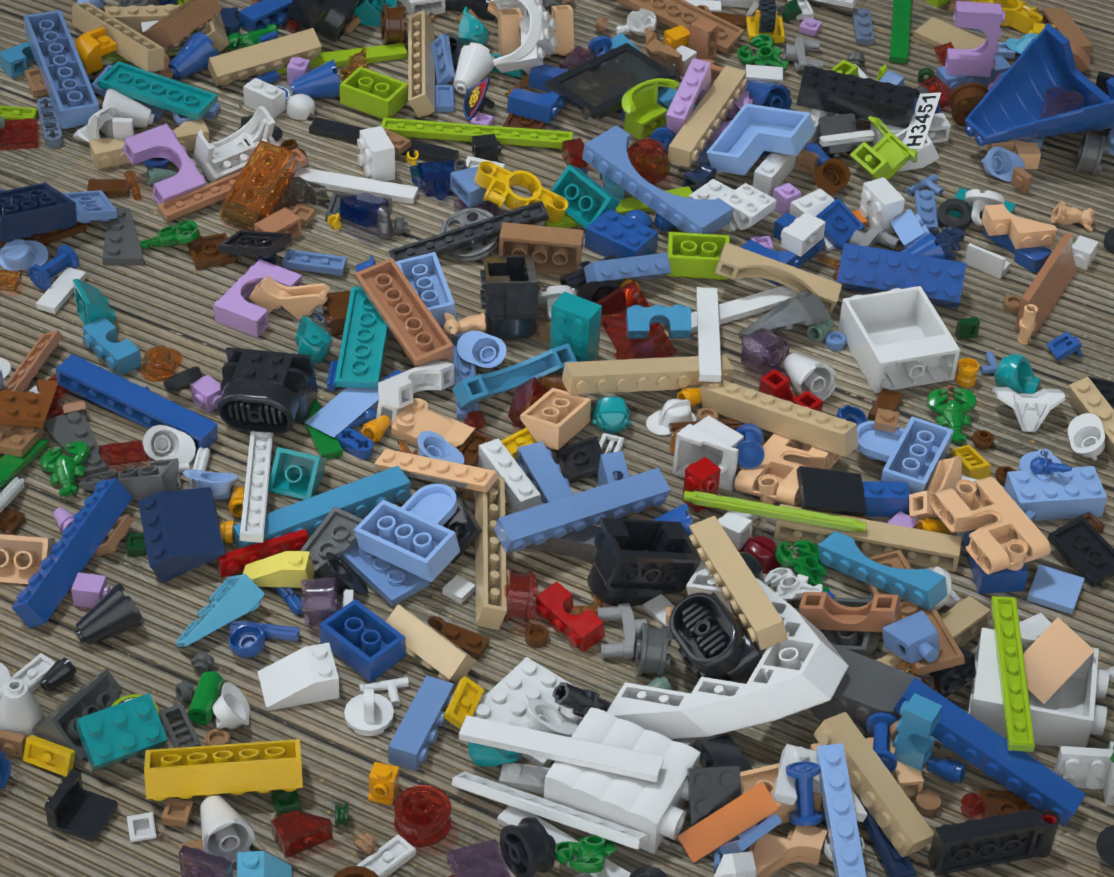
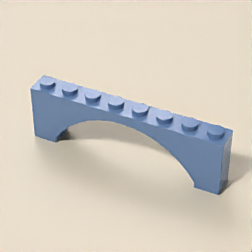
M617 125L585 143L582 156L584 161L684 233L713 234L730 223L733 207L719 197L713 200L681 197L665 192L642 178L628 158L627 150L631 135Z

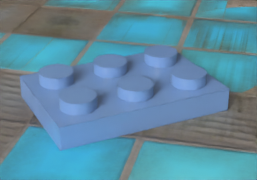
M102 190L62 193L76 202L77 222L89 223L91 220L106 222L117 218L116 208Z

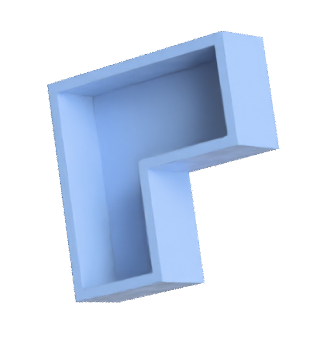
M745 104L706 153L711 167L717 171L745 176L764 151L797 156L814 135L816 129L811 113Z

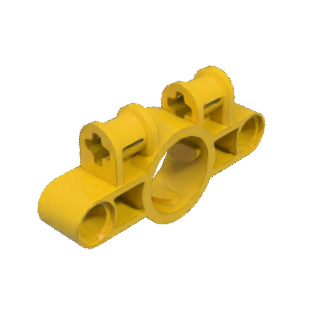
M971 0L972 2L1001 4L1002 11L1005 12V20L1000 25L1011 26L1025 34L1032 30L1033 23L1041 24L1043 20L1042 15L1038 14L1039 8H1033L1027 5L1025 1Z
M483 161L478 166L474 180L477 185L487 190L483 198L484 201L488 200L497 204L500 209L505 205L510 210L542 201L549 216L548 220L560 222L563 219L568 208V201L564 197L543 188L540 180L532 173L523 170L511 172L490 161ZM522 186L531 192L532 197L523 198L517 196L510 187Z

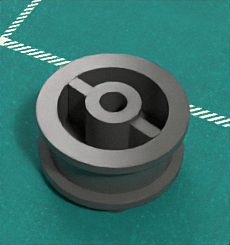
M1085 131L1078 148L1074 172L1078 173L1079 170L1089 172L1090 176L1093 177L1096 173L1100 174L1103 162H1101L1102 154L1106 155L1108 149L1105 135L1097 137L1090 135L1089 131Z
M647 623L641 624L635 654L636 676L646 673L654 674L656 677L661 678L662 675H665L666 668L669 669L670 654H667L668 645H671L672 634L667 626L663 625L659 629L647 627Z

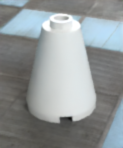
M470 43V45L466 46L465 44L463 46L453 83L457 92L465 94L466 89L478 84L494 68L493 59L495 57L490 55V50L487 47L478 43Z
M108 88L102 105L103 108L110 104L115 105L121 118H133L134 128H147L148 125L153 124L155 114L151 113L152 109Z
M792 353L784 360L783 367L799 395L809 391L824 401L834 391L836 387L834 381L837 376L829 365L798 353Z
M12 679L6 682L2 688L0 700V729L25 735L26 738L30 735L37 736L32 729L46 716L28 684L21 679Z
M210 796L206 798L200 806L203 851L206 857L213 863L215 861L223 862V865L237 862V852H250L249 847L255 841L254 831L222 797Z

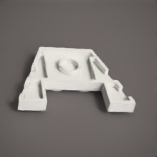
M786 744L782 751L778 767L779 773L775 780L774 792L772 793L774 801L794 805L797 800L795 778L786 775V766L795 762L807 761L816 763V751ZM819 775L812 777L813 792L822 794ZM851 788L856 820L863 822L867 812Z

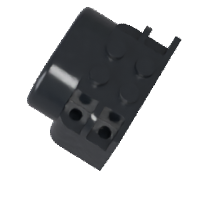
M292 0L282 26L286 27L290 20L300 25L299 32L305 28H314L317 35L320 34L332 42H337L345 32L343 27L346 23L350 22L356 7L362 0Z
M483 256L484 270H480L481 289L484 290H480L481 309H484L487 334L501 340H522L531 337L536 331V320H538V279L533 256Z
M226 348L228 362L222 367L223 379L220 385L222 394L217 405V411L220 418L228 426L243 432L257 431L279 435L288 432L295 422H303L310 416L318 394L311 355Z
M600 517L599 523L605 534H598L595 537L594 544L598 552L588 574L587 582L592 593L603 602L612 606L629 603L631 607L642 605L661 594L664 596L665 594L682 592L699 566L701 559L681 522Z
M703 592L690 594L680 600L673 608L669 619L670 632L681 647L678 649L679 653L689 663V667L697 678L706 677L747 684L762 656L714 592L711 594Z

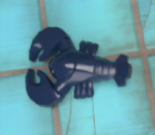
M942 227V231L938 233V228H927L936 237V240H934L936 246L941 245L945 260L952 261L956 259V254H952L953 250H961L959 242L965 238L964 231L957 227Z

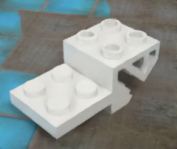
M712 179L688 197L703 200H713L719 197L733 207L730 223L723 227L729 232H734L738 228L741 231L753 226L776 209L777 201L747 183L734 190L715 179Z
M1110 741L1108 749L1060 746L1054 773L1076 788L1103 789L1105 805L1114 806V763L1109 760L1114 752V742Z

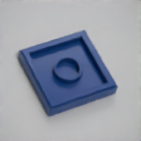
M839 198L815 216L826 222L825 237L837 250L851 239L856 230L861 231L865 227Z

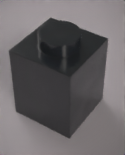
M495 134L472 136L473 157L498 161V153H501L500 141L496 140Z

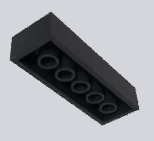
M805 65L796 105L840 115L853 113L856 118L868 121V117L872 116L879 118L886 125L906 129L909 127L913 113L916 89Z

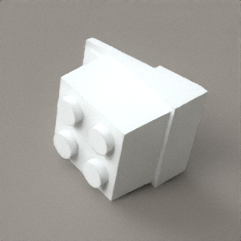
M709 415L695 425L688 424L676 434L672 474L685 478V468L706 457L721 468L719 487L732 491L734 489L736 472L740 469V465L737 463L739 449H736V447L743 441L744 436Z

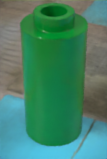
M208 671L200 676L187 712L190 721L195 724L207 725L211 722L214 714L213 705L220 697L224 685V679L217 672Z

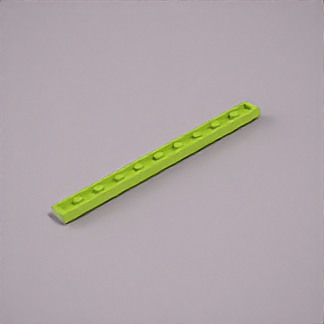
M383 118L381 124L382 127L407 138L472 142V136L495 134L496 140L500 141L502 145L558 148L561 150L571 149L573 132L396 118Z

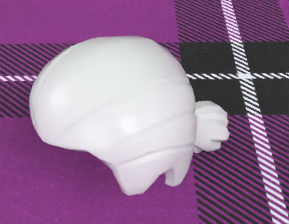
M643 8L637 12L632 11L627 17V25L616 27V35L632 32L638 36H645L644 29L646 27H649L653 32L656 29L657 17L653 12Z

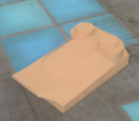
M415 398L412 404L403 407L397 414L391 427V434L418 445L417 439L421 432L433 431L457 448V446L465 443L476 428L429 409L428 403L425 400Z

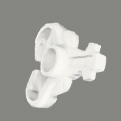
M785 567L770 571L764 581V584L767 586L771 583V587H777L776 594L785 601L802 599L803 592H823L824 589L821 584L816 586L807 584L809 577L798 574L796 577L791 569Z

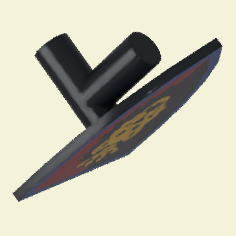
M490 78L466 89L463 112L468 121H471L477 112L483 113L485 105L493 108L495 102L485 97Z

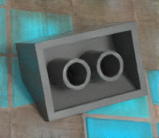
M834 597L833 600L847 607H861L868 604L872 599ZM823 630L824 636L830 643L871 659L874 657L881 633Z

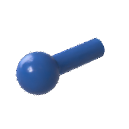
M368 408L346 428L353 429L363 423L376 419V411Z

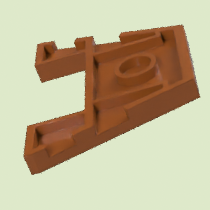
M38 379V393L31 391H0V425L43 428L57 390L58 381Z

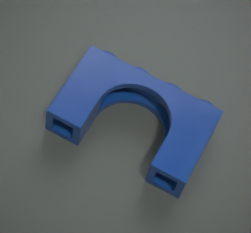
M546 64L532 67L529 76V87L550 93H534L515 88L508 96L507 113L511 112L517 116L522 115L525 118H533L536 121H544L549 124L553 118L557 117L558 112L564 108L567 101L547 88L545 81L568 70ZM578 75L561 82V84L572 92H577L580 81H578Z
M786 212L777 219L774 225L773 237L781 241L782 230L792 224L797 217ZM824 232V238L801 257L790 251L770 250L753 240L748 241L740 248L799 269L801 265L806 261H810L815 254L824 249L826 232ZM765 279L774 285L778 284L776 281Z

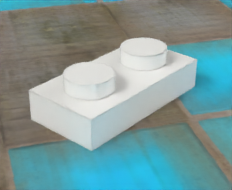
M514 762L503 763L499 783L522 791L544 794L545 776L550 768Z

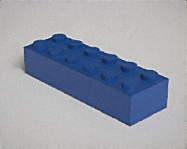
M844 243L837 283L842 284L841 289L869 294L886 292L895 288L905 289L921 286L931 304L959 308L967 263Z

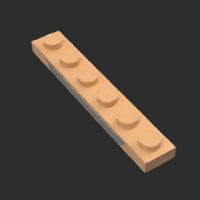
M385 449L374 463L378 471L399 466L407 477L485 493L489 491L498 479V475L494 470Z

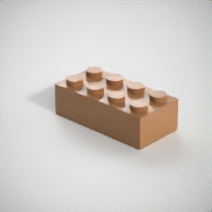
M188 0L141 34L162 46L164 51H166L170 47L174 48L181 44L180 40L183 38L187 39L192 36L194 30L197 31L203 28L206 21L214 20L217 17L216 14L222 9L216 0Z
M502 222L499 237V256H533L536 273L564 276L576 271L582 263L584 230Z

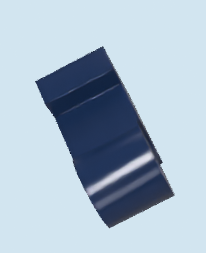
M238 7L224 8L219 11L227 37L232 33H240Z
M700 163L692 172L688 170L684 174L683 187L689 186L692 192H695L712 179H715L717 170L707 164Z

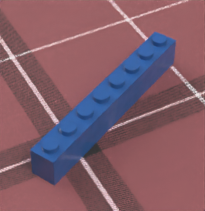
M71 354L56 368V379L59 386L148 429L156 425H165L182 431L194 441L195 452L200 447L209 448L217 440V423L83 358Z
M117 478L107 481L104 479L95 486L96 490L84 501V507L74 515V521L62 532V538L52 546V552L40 563L37 573L29 578L27 587L17 595V601L12 606V609L29 628L43 625L48 621L73 585L78 572H82L133 498Z
M916 677L913 679L894 707V711L899 713L904 701L909 702L914 693L942 705L939 723L932 732V737L963 757L967 762L985 772L986 775L998 781L1009 791L1014 792L1027 801L1031 806L1041 812L1045 809L1057 812L1060 816L1059 824L1063 827L1086 795L1084 792L1024 751L1008 750L1005 738Z

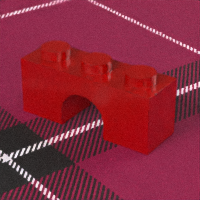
M776 369L760 378L759 392L822 412L823 400L809 391H805L796 397L790 389L791 379Z
M556 581L535 596L537 614L542 619L548 620L556 632H561L567 637V640L573 647L577 646L583 653L605 637L604 622L591 610L586 609L577 615L568 614L574 610L573 595L559 582Z

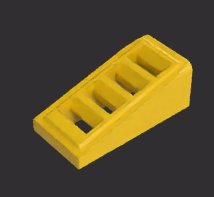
M966 445L950 450L952 457H962V472L966 477L980 480L991 476V465L972 446Z

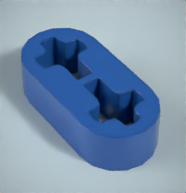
M345 428L337 435L341 448L359 459H367L373 455L372 440L354 429Z

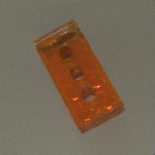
M260 140L223 201L220 219L248 231H255L254 224L271 215L299 168L300 163L298 160H295V153Z

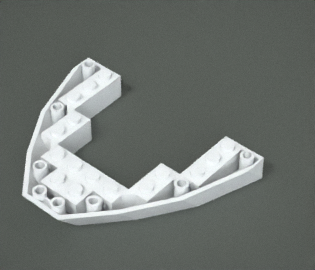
M704 561L701 562L686 585L688 595L701 592L711 594L714 592L728 611L733 613L729 600L725 601L722 595L721 587L717 588L715 585L713 574L709 575ZM756 578L784 621L788 640L766 649L747 684L701 677L692 693H685L625 682L607 712L618 719L630 721L645 730L657 732L669 739L709 737L775 721L830 701L849 665L820 630L761 580Z

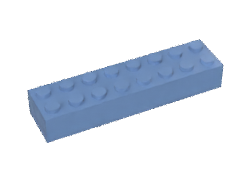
M61 10L25 15V35L61 128L66 129L87 125L89 118L99 111V104Z

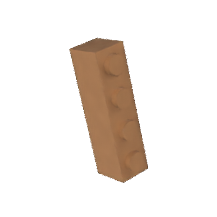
M1060 6L1042 9L1041 15L1043 20L1041 24L1049 23L1055 25L1056 30L1064 35L1070 43L1081 46L1090 58L1093 52L1092 43L1064 8Z

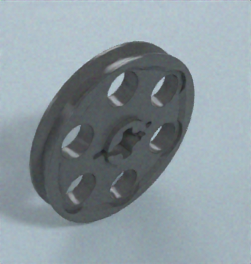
M467 208L457 211L445 220L440 229V234L453 230L449 228L452 224L457 223L460 225L459 227L493 217L494 215L479 208ZM471 216L478 217L476 221H468ZM500 235L487 239L491 241L487 246H482L481 243L483 241L446 254L453 259L466 262L482 259L483 256H488L496 249L499 244ZM465 248L473 249L468 254L462 253Z

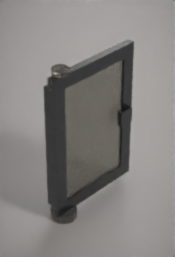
M625 43L545 81V86L581 110L584 120L591 118L602 119L622 109L621 101L623 95L635 85L657 78L676 81L680 78V72L674 63L662 66L630 44Z

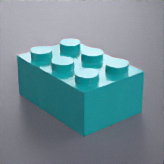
M564 291L552 304L550 349L569 343L577 362L593 361L599 354L602 306Z
M150 693L78 718L75 723V728L92 772L144 754L146 750L163 747L168 740Z

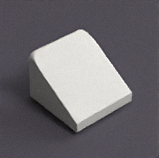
M153 812L127 816L130 843L157 838Z

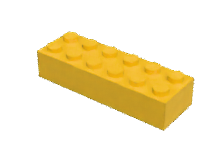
M300 739L146 750L144 765L146 799L163 801L170 797L189 799L197 795H205L206 797L218 796L224 793L242 795L251 791L268 793L271 790L294 791L297 788H303Z

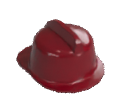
M766 536L748 538L744 546L738 550V552L753 554L761 563L763 573L768 574L770 571L781 566L775 557L777 546L772 539Z

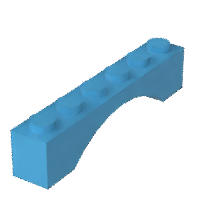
M569 343L513 366L462 380L452 388V391L460 408L563 372L565 362L577 361Z
M835 531L818 544L821 564L890 594L899 595V598L927 610H931L948 596L945 576L929 569H899L879 564L860 552L854 539L845 534Z

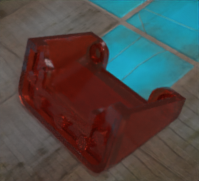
M635 280L595 302L602 306L601 323L615 346L617 352L614 353V356L617 360L667 358L677 353L660 323H654L649 327L650 331L647 339H627V307L633 305L650 307Z

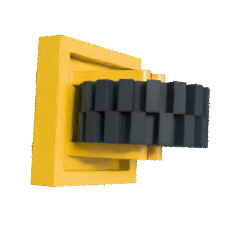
M759 0V9L756 10L755 16H746L748 42L756 35L764 33L774 39V44L784 43L782 17H778L775 0Z

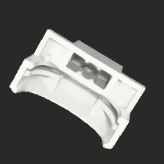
M491 0L498 7V10L520 8L524 17L520 18L521 46L508 55L493 59L494 66L501 73L523 69L530 76L532 67L543 65L545 55L556 54L558 42L555 36V29H557L555 18H552L549 12L545 10L542 0Z

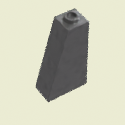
M538 501L534 507L544 503ZM590 525L580 532L572 531L561 538L553 537L547 539L542 544L535 545L534 543L525 548L594 561L598 552L594 544L595 537L598 534L605 533L602 528Z

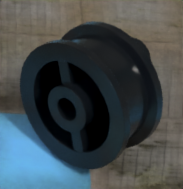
M526 817L517 826L510 824L502 828L500 832L501 852L508 868L516 877H534L536 872L546 873L553 868L556 842L537 818Z

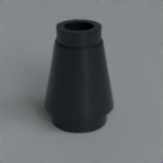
M67 658L58 659L42 679L39 680V684L46 692H49L73 679V675L77 673L76 668Z

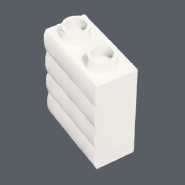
M921 286L905 289L895 288L886 292L854 295L843 299L838 327L839 332L846 336V344L852 356L857 360L860 370L866 376L871 389L875 393H880L883 388L897 390L954 380L960 348Z
M982 627L975 655L976 674L972 680L968 714L1003 738H1006L994 629ZM1021 635L1023 653L1038 637ZM1093 648L1095 651L1045 704L1028 690L1035 744L1057 746L1059 748L1060 746L1086 748L1090 734L1103 735L1107 707L1095 705V698L1105 699L1109 682V670L1098 669L1099 648Z
M591 707L571 738L664 757L658 781L652 782L555 761L545 776L544 799L649 835L647 844L640 849L654 854L664 837L675 840L683 827L686 811L681 808L686 800L689 801L687 768L699 767L701 752L686 744L672 741L657 732L645 730L635 723L618 719L608 712Z

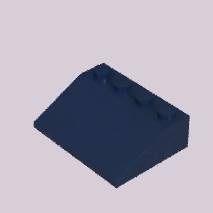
M46 182L0 192V240L3 242H11L13 239L21 237L29 238L39 233L47 234L57 229L66 230L70 226L76 225V202Z
M211 487L158 492L138 501L149 566L162 583L226 554Z

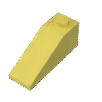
M285 551L245 565L243 574H246L258 587L311 588L315 569L309 551Z

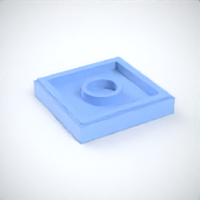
M1039 564L1028 593L1027 601L1072 615L1085 578Z

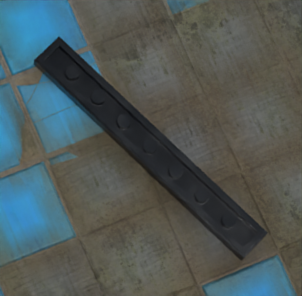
M316 117L309 126V133L357 144V139L360 138L359 130L365 128ZM410 139L411 147L401 154L406 156L409 151V156L414 158V151L417 150L419 153L418 159L450 167L454 165L459 157L458 150Z
M539 201L389 250V255L395 262L432 252L439 256L499 236L502 222L533 225L548 220L549 216L543 202Z

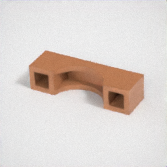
M803 592L799 606L800 614L818 630L883 632V627L902 619L899 595L874 594L873 599L864 606L847 607L834 601L827 592Z

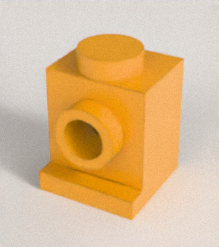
M374 762L369 775L368 801L393 806L399 789V767Z

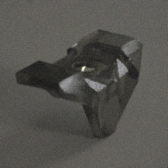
M300 176L287 178L281 185L264 196L269 213L303 203L312 205L330 203L325 186L307 181Z

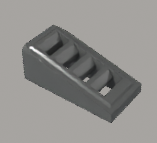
M182 703L159 711V718L173 748H182L179 744L190 739L193 743L183 747L201 746ZM179 717H180V719H181V720L176 721V722H174V723H171V724L169 723V721L174 720V719H176V718H179ZM183 724L185 726L184 728L178 729L176 731L172 730L173 728L181 726ZM185 732H188L189 734L184 737L176 739V736L183 734Z

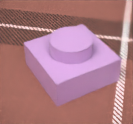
M804 18L799 26V33L816 37L821 29L822 22L816 21L813 18Z

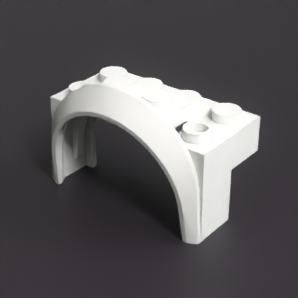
M259 106L253 117L242 128L224 139L208 143L203 136L202 130L197 133L193 158L210 183L279 156L282 150L272 137L276 122L264 106Z

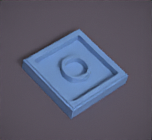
M777 814L767 816L721 845L719 850L722 855L742 852L782 821Z

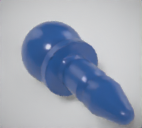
M1036 457L1030 463V469L1035 474L1045 473L1049 475L1051 472L1060 471L1064 473L1072 470V467L1066 464L1053 463L1051 459L1046 460L1043 457Z

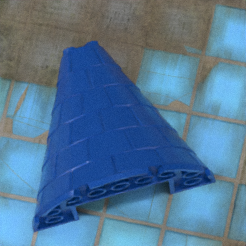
M1048 23L1040 34L1029 43L1011 68L1004 72L996 84L991 87L979 104L965 119L967 125L965 131L969 137L973 136L977 144L982 147L986 144L1002 143L1011 140L1114 128V78L1111 77L1106 80L1108 96L1076 69L1070 41Z

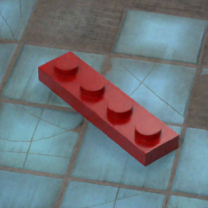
M302 529L263 541V543L260 542L227 552L225 555L217 558L218 572L221 578L243 572L245 565L285 551H300L309 540L306 529Z

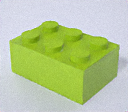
M360 66L340 84V103L381 119L392 118L408 103V83Z
M669 232L667 254L671 273L667 274V276L728 280V277L715 273L725 243L730 244L729 235Z

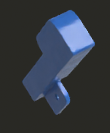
M984 227L983 236L1015 254L1014 262L1032 273L1039 272L1052 253L1045 246L1015 249L1008 234L989 236Z

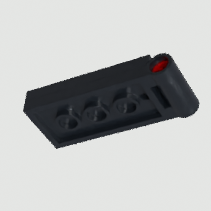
M1033 809L936 827L928 862L934 875L939 876L1034 857H1048L1052 850L1060 816L1054 810L1045 809L1039 815L1038 810Z

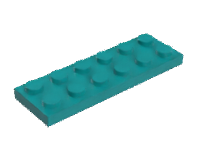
M119 61L98 80V87L106 90L108 88L113 89L127 97L198 121L218 101V95Z
M351 287L335 377L336 387L378 388V383L380 382L388 326L361 287Z

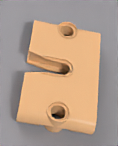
M774 433L763 445L765 453L763 462L758 467L752 469L743 468L736 476L734 487L738 492L760 497L762 503L773 504L780 502L798 507L801 501L796 469L799 466L830 470L841 455Z
M990 476L973 482L970 480H960L957 482L955 490L950 488L933 493L930 496L932 509L952 533L975 530L969 534L970 543L966 547V551L986 574H992L1004 569L1017 571L1023 568L1024 563L1050 554L1051 548L1047 538L994 477Z

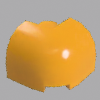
M102 26L83 33L74 43L87 75L103 69L102 56L117 50V43L106 35V28Z

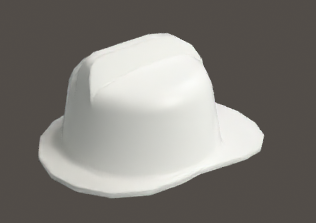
M671 399L664 404L662 410L648 417L646 426L653 434L666 436L679 432H670L668 428L669 423L696 421V417L691 412L688 399Z
M1085 413L1075 417L1070 422L1068 436L1073 451L1084 458L1097 460V455L1102 453L1105 448V433L1100 418L1095 414Z
M156 425L151 427L144 435V450L154 460L178 458L179 464L190 463L195 456L196 447L194 441L182 431L165 425Z
M230 682L224 683L221 696L212 708L216 716L217 728L222 729L226 727L234 730L243 724L249 725L250 707L247 699L234 684Z
M531 699L528 702L530 714L527 724L530 729L570 736L577 729L578 725L573 720L559 712L550 703L541 699Z

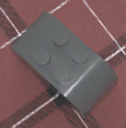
M831 643L849 667L831 700L813 706L810 709L813 715L822 722L825 719L846 712L865 739L869 737L874 738L866 730L867 718L874 713L884 712L900 720L902 716L893 710L913 679L916 677L921 681L922 678Z

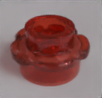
M470 411L464 420V424L476 428L474 431H477L486 425L484 414L480 411Z
M968 793L961 799L962 806L960 809L964 815L978 816L986 807L982 797L977 793Z

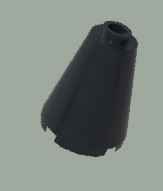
M120 583L115 585L76 624L77 630L74 633L81 643L86 642L90 645L145 624L132 598L124 595L123 591L125 589Z

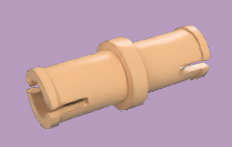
M1033 304L1025 305L1023 318L1019 322L1020 331L1017 340L1024 345L1031 342L1032 331L1036 327L1035 318L1038 308Z

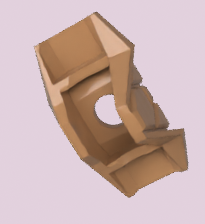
M646 27L644 29L646 55L676 75H680L683 71L682 55L671 46L663 45L657 40L656 33L649 27Z

